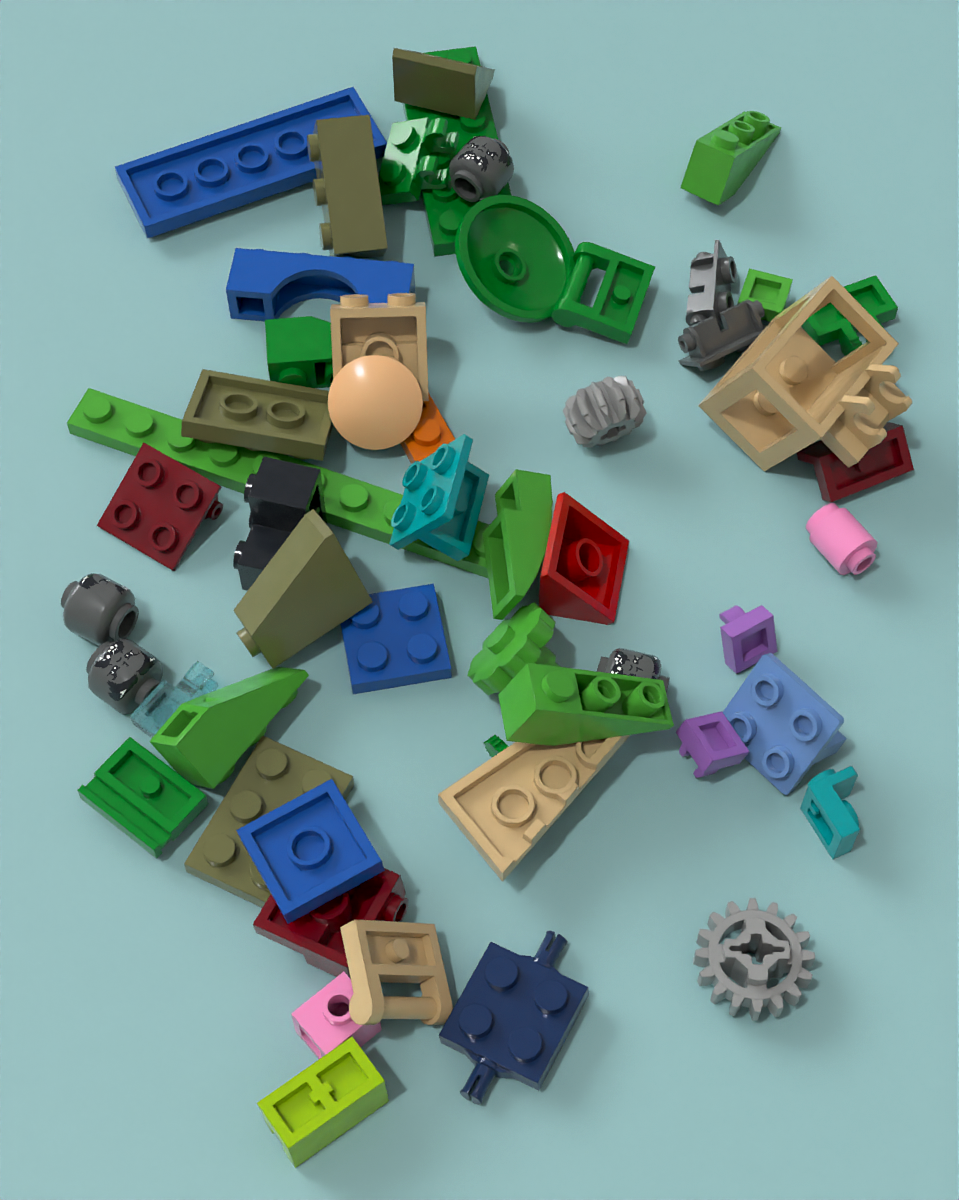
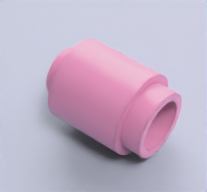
M830 503L816 511L808 520L806 530L810 534V542L840 575H846L851 572L854 575L860 574L874 562L876 558L874 551L877 547V541L846 508H839L835 503Z

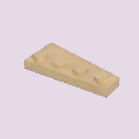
M630 735L556 746L515 742L438 794V802L503 882Z

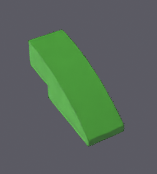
M515 469L495 494L497 517L483 532L493 619L503 620L522 600L536 578L545 556L551 528L553 504L551 475Z

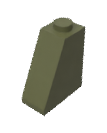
M314 509L304 515L233 610L244 626L236 634L252 657L262 653L272 669L373 602L336 536Z

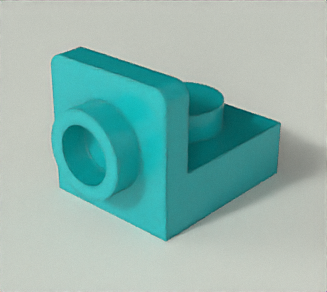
M849 766L839 772H835L834 769H828L813 777L807 785L808 788L800 807L832 860L851 851L860 831L858 816L854 808L848 801L842 800L851 794L858 777L853 766Z

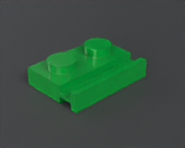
M131 737L94 772L95 777L86 786L82 785L77 790L81 800L156 859L162 854L161 850L170 840L174 841L209 804L207 796Z

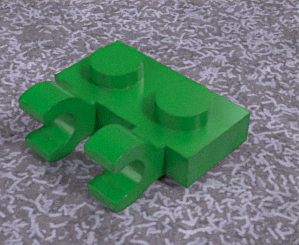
M426 117L392 123L378 176L382 206L418 201L422 189H443L447 187L450 176L449 169L436 170L439 158L437 156H430L432 152H452L457 148L460 134L458 132L446 133L448 125L446 119L437 118L430 120Z

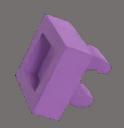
M735 605L719 614L720 619L725 623V625L720 627L725 664L736 674L756 664L763 655L778 652L774 616L764 606L760 605L745 613L741 607Z
M722 711L686 719L676 731V734L682 741L679 749L680 755L682 757L691 755L698 765V768L693 773L696 778L712 775L719 769L738 765L749 753V750Z

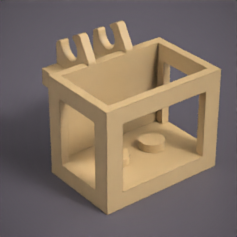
M830 276L775 316L698 406L763 471H766L819 439L849 468L858 463L870 448L884 440L887 436V432L883 428L889 420L907 411L912 404V399L909 396L906 397L894 384L901 377L898 368L893 365H882L899 343L833 276ZM830 302L868 340V342L837 362L801 327L811 315Z

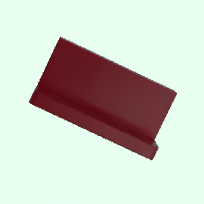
M887 422L883 427L887 432L884 440L870 448L858 463L849 468L821 440L797 452V458L800 461L813 464L822 500L834 502L914 470L903 425Z

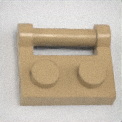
M353 920L340 927L354 993L350 999L349 1013L351 1019L356 1024L375 1025L381 1019H420L427 1025H444L453 1007L435 924ZM380 982L420 983L422 996H383Z

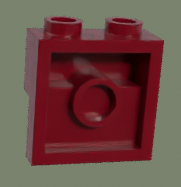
M384 868L385 871L287 924L272 895H270L255 919L253 926L257 934L303 954L307 964L336 977L344 971L350 978L340 927L353 920L402 922L407 912L408 899L404 897L406 892L401 875Z

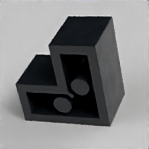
M263 457L257 474L249 475L244 490V501L249 503L251 511L249 517L250 532L246 541H239L233 559V567L239 571L242 590H249L305 514L314 509L327 525L320 469Z

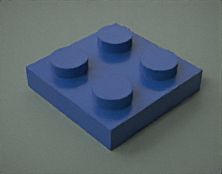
M434 583L369 594L373 602L340 624L353 694L452 678L451 664Z
M332 779L236 830L287 924L385 871L380 857Z

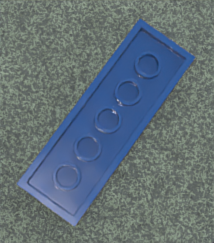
M353 86L115 166L116 176L148 239L312 182L313 179H317L315 164L310 162L307 135L313 134L316 120L369 115L370 113ZM370 115L375 157L379 159L384 157L387 142Z

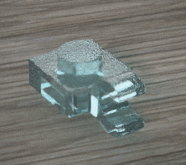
M197 661L176 687L163 679L130 715L133 725L152 738L182 703L217 689L218 683L211 679L214 676V672Z

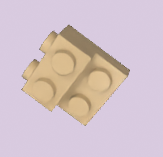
M393 293L387 295L388 303H369L368 295L351 294L340 296V304H331L333 379L346 364L357 358L368 355L390 356L397 359L413 373L421 388L423 401H429L425 302H416V294Z

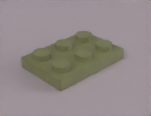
M202 369L182 419L181 436L198 439L205 443L217 442L245 447L251 451H269L292 455L298 459L323 461L333 427L328 411L329 391Z
M262 736L185 861L186 872L263 908L271 893L236 830L330 779L334 781L346 800L354 787L353 776Z

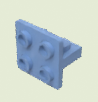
M767 653L759 659L723 711V714L749 750L745 759L784 795L794 791L813 764L836 754L847 739L838 731L844 723V718L772 653Z

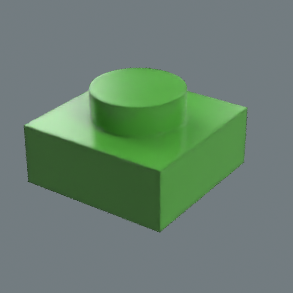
M749 268L738 304L747 299L752 302L758 300L765 311L764 317L760 319L771 322L775 316L785 310L793 279Z

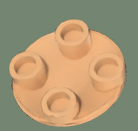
M368 355L357 358L346 364L337 373L329 389L328 411L334 427L347 441L364 449L382 450L401 443L414 431L422 413L423 398L419 383L413 373L394 357Z

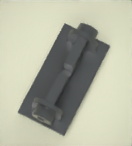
M715 240L714 254L700 252L691 261L689 289L691 293L696 294L688 295L686 323L692 326L712 316L716 317L721 331L724 329L719 313L734 306L731 284L737 281V268L734 258L732 256L727 257L720 240Z
M747 299L720 312L719 314L724 329L721 331L716 317L712 316L685 328L683 335L678 337V344L684 353L689 352V356L679 360L680 365L698 367L700 371H705L725 363L724 356L736 350L739 353L745 352L767 327L762 325L760 319L765 315L762 304L758 300L752 302Z

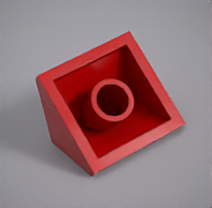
M565 492L558 494L540 576L539 607L551 616L605 625L614 623L629 540Z

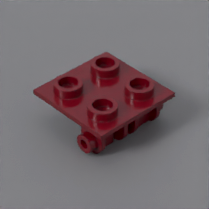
M143 443L97 526L175 571L202 521L207 518L215 520L221 514L223 504L218 501V493L222 487L150 445Z

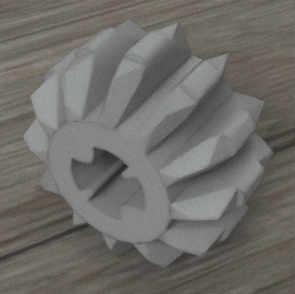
M617 376L615 378L606 377L602 381L592 382L586 388L578 389L576 395L569 397L565 402L566 406L563 409L569 433L570 435L573 434L576 443L582 444L583 447L591 448L595 445L603 446L608 442L617 441L618 438L624 435H629L632 429L642 424L646 410L643 406L644 400L639 389L635 388L633 381L628 380L626 376Z

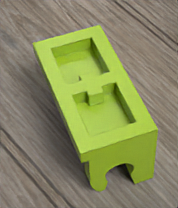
M352 1036L257 1102V1105L272 1134H276L287 1157L296 1168L388 1103L389 1099L385 1080Z

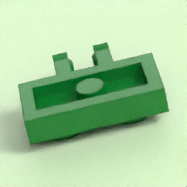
M876 275L844 286L853 298L880 325L895 319L898 306ZM831 302L811 315L802 325L806 333L819 346L839 339L844 356L863 345L856 334L859 331Z

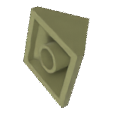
M394 48L392 55L394 100L475 120L493 80L495 69L421 52Z

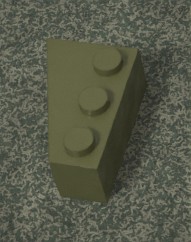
M370 114L316 120L313 134L307 135V146L310 162H314L317 179H313L316 206H322L325 222L319 223L322 250H329L330 256L363 259L384 256L388 245Z

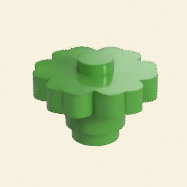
M536 603L522 606L514 613L511 619L503 620L484 640L482 644L483 649L470 663L468 677L489 696L494 693H500L527 663L561 667L555 662L556 655L545 646L553 636L555 620Z

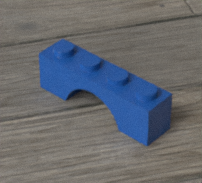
M235 248L226 286V294L231 319L265 322L268 319H278L289 307L309 299L321 298L340 302V296L364 294L368 295L369 303H388V294H415L414 264Z

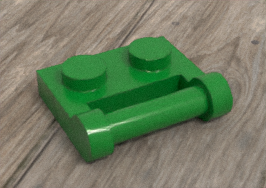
M582 242L576 248L573 256L575 262L574 269L563 298L555 303L552 318L561 326L573 327L576 325L628 344L655 266L594 243ZM598 268L606 272L593 308L581 304L580 301L592 270Z

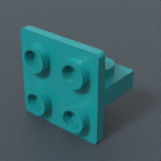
M463 434L449 444H442L433 454L420 462L415 461L409 466L402 480V485L405 489L401 504L397 507L391 519V526L394 529L389 543L390 546L399 550L420 539L456 561L469 555L489 479L488 473L468 462L473 443L472 438Z

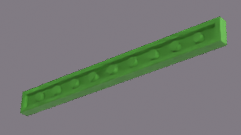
M91 388L87 389L67 421L70 434L136 456L142 444L146 443L214 483L243 494L249 475L257 474L263 457L320 469L327 523L387 544L390 543L394 529L391 526V519L395 510L401 504L402 494L284 454L269 451H251L245 447L217 442L205 443L198 439L182 437V419ZM481 521L477 522L470 553L459 561L452 559L420 539L401 549L488 578L483 532L490 524Z

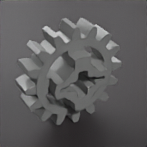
M756 898L749 899L747 909L744 911H740L733 901L728 902L725 911L726 918L716 912H712L707 923L710 930L700 929L696 943L702 948L695 950L693 964L705 968L700 971L697 982L699 986L713 984L715 988L710 998L713 1004L720 1002L724 998L731 1001L729 1014L735 1016L741 1006L749 1008L752 1020H758L762 1007H768L774 1017H778L781 1015L784 1007L783 999L795 1006L802 995L799 988H808L813 976L806 969L812 967L815 953L802 950L808 944L809 932L801 931L795 933L792 929L797 916L791 914L783 920L776 916L778 904L775 902L769 905L766 912L758 909ZM741 929V934L736 939H725L724 944H720L727 935ZM746 953H754L757 962L762 964H752L751 956ZM783 973H788L781 983L767 989V982L770 979L782 978Z

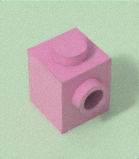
M344 971L291 1013L296 1033L318 1059L352 1036L358 1045L362 1047L382 1030L381 1021L375 1025H358L351 1019L349 1003L354 993L351 979Z

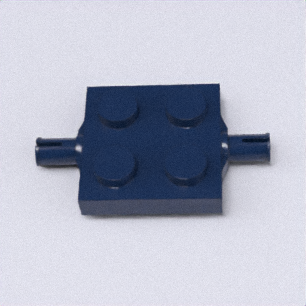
M554 931L546 932V936L534 957L519 955L490 942L439 1033L442 1044L466 1055L475 1066L466 1084L460 1091V1094L468 1101L472 1098L474 1104L481 1105L482 1099L495 1076L516 1079L539 1091L589 996L588 986L560 974L554 968L559 955L567 944V940L562 935L558 934L555 937Z

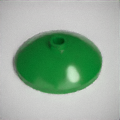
M495 195L482 199L467 211L459 223L455 238L456 258L464 280L476 297L492 311L514 321L533 323L551 318L555 303L563 298L575 266L573 246L560 224L540 206L527 199L512 195Z

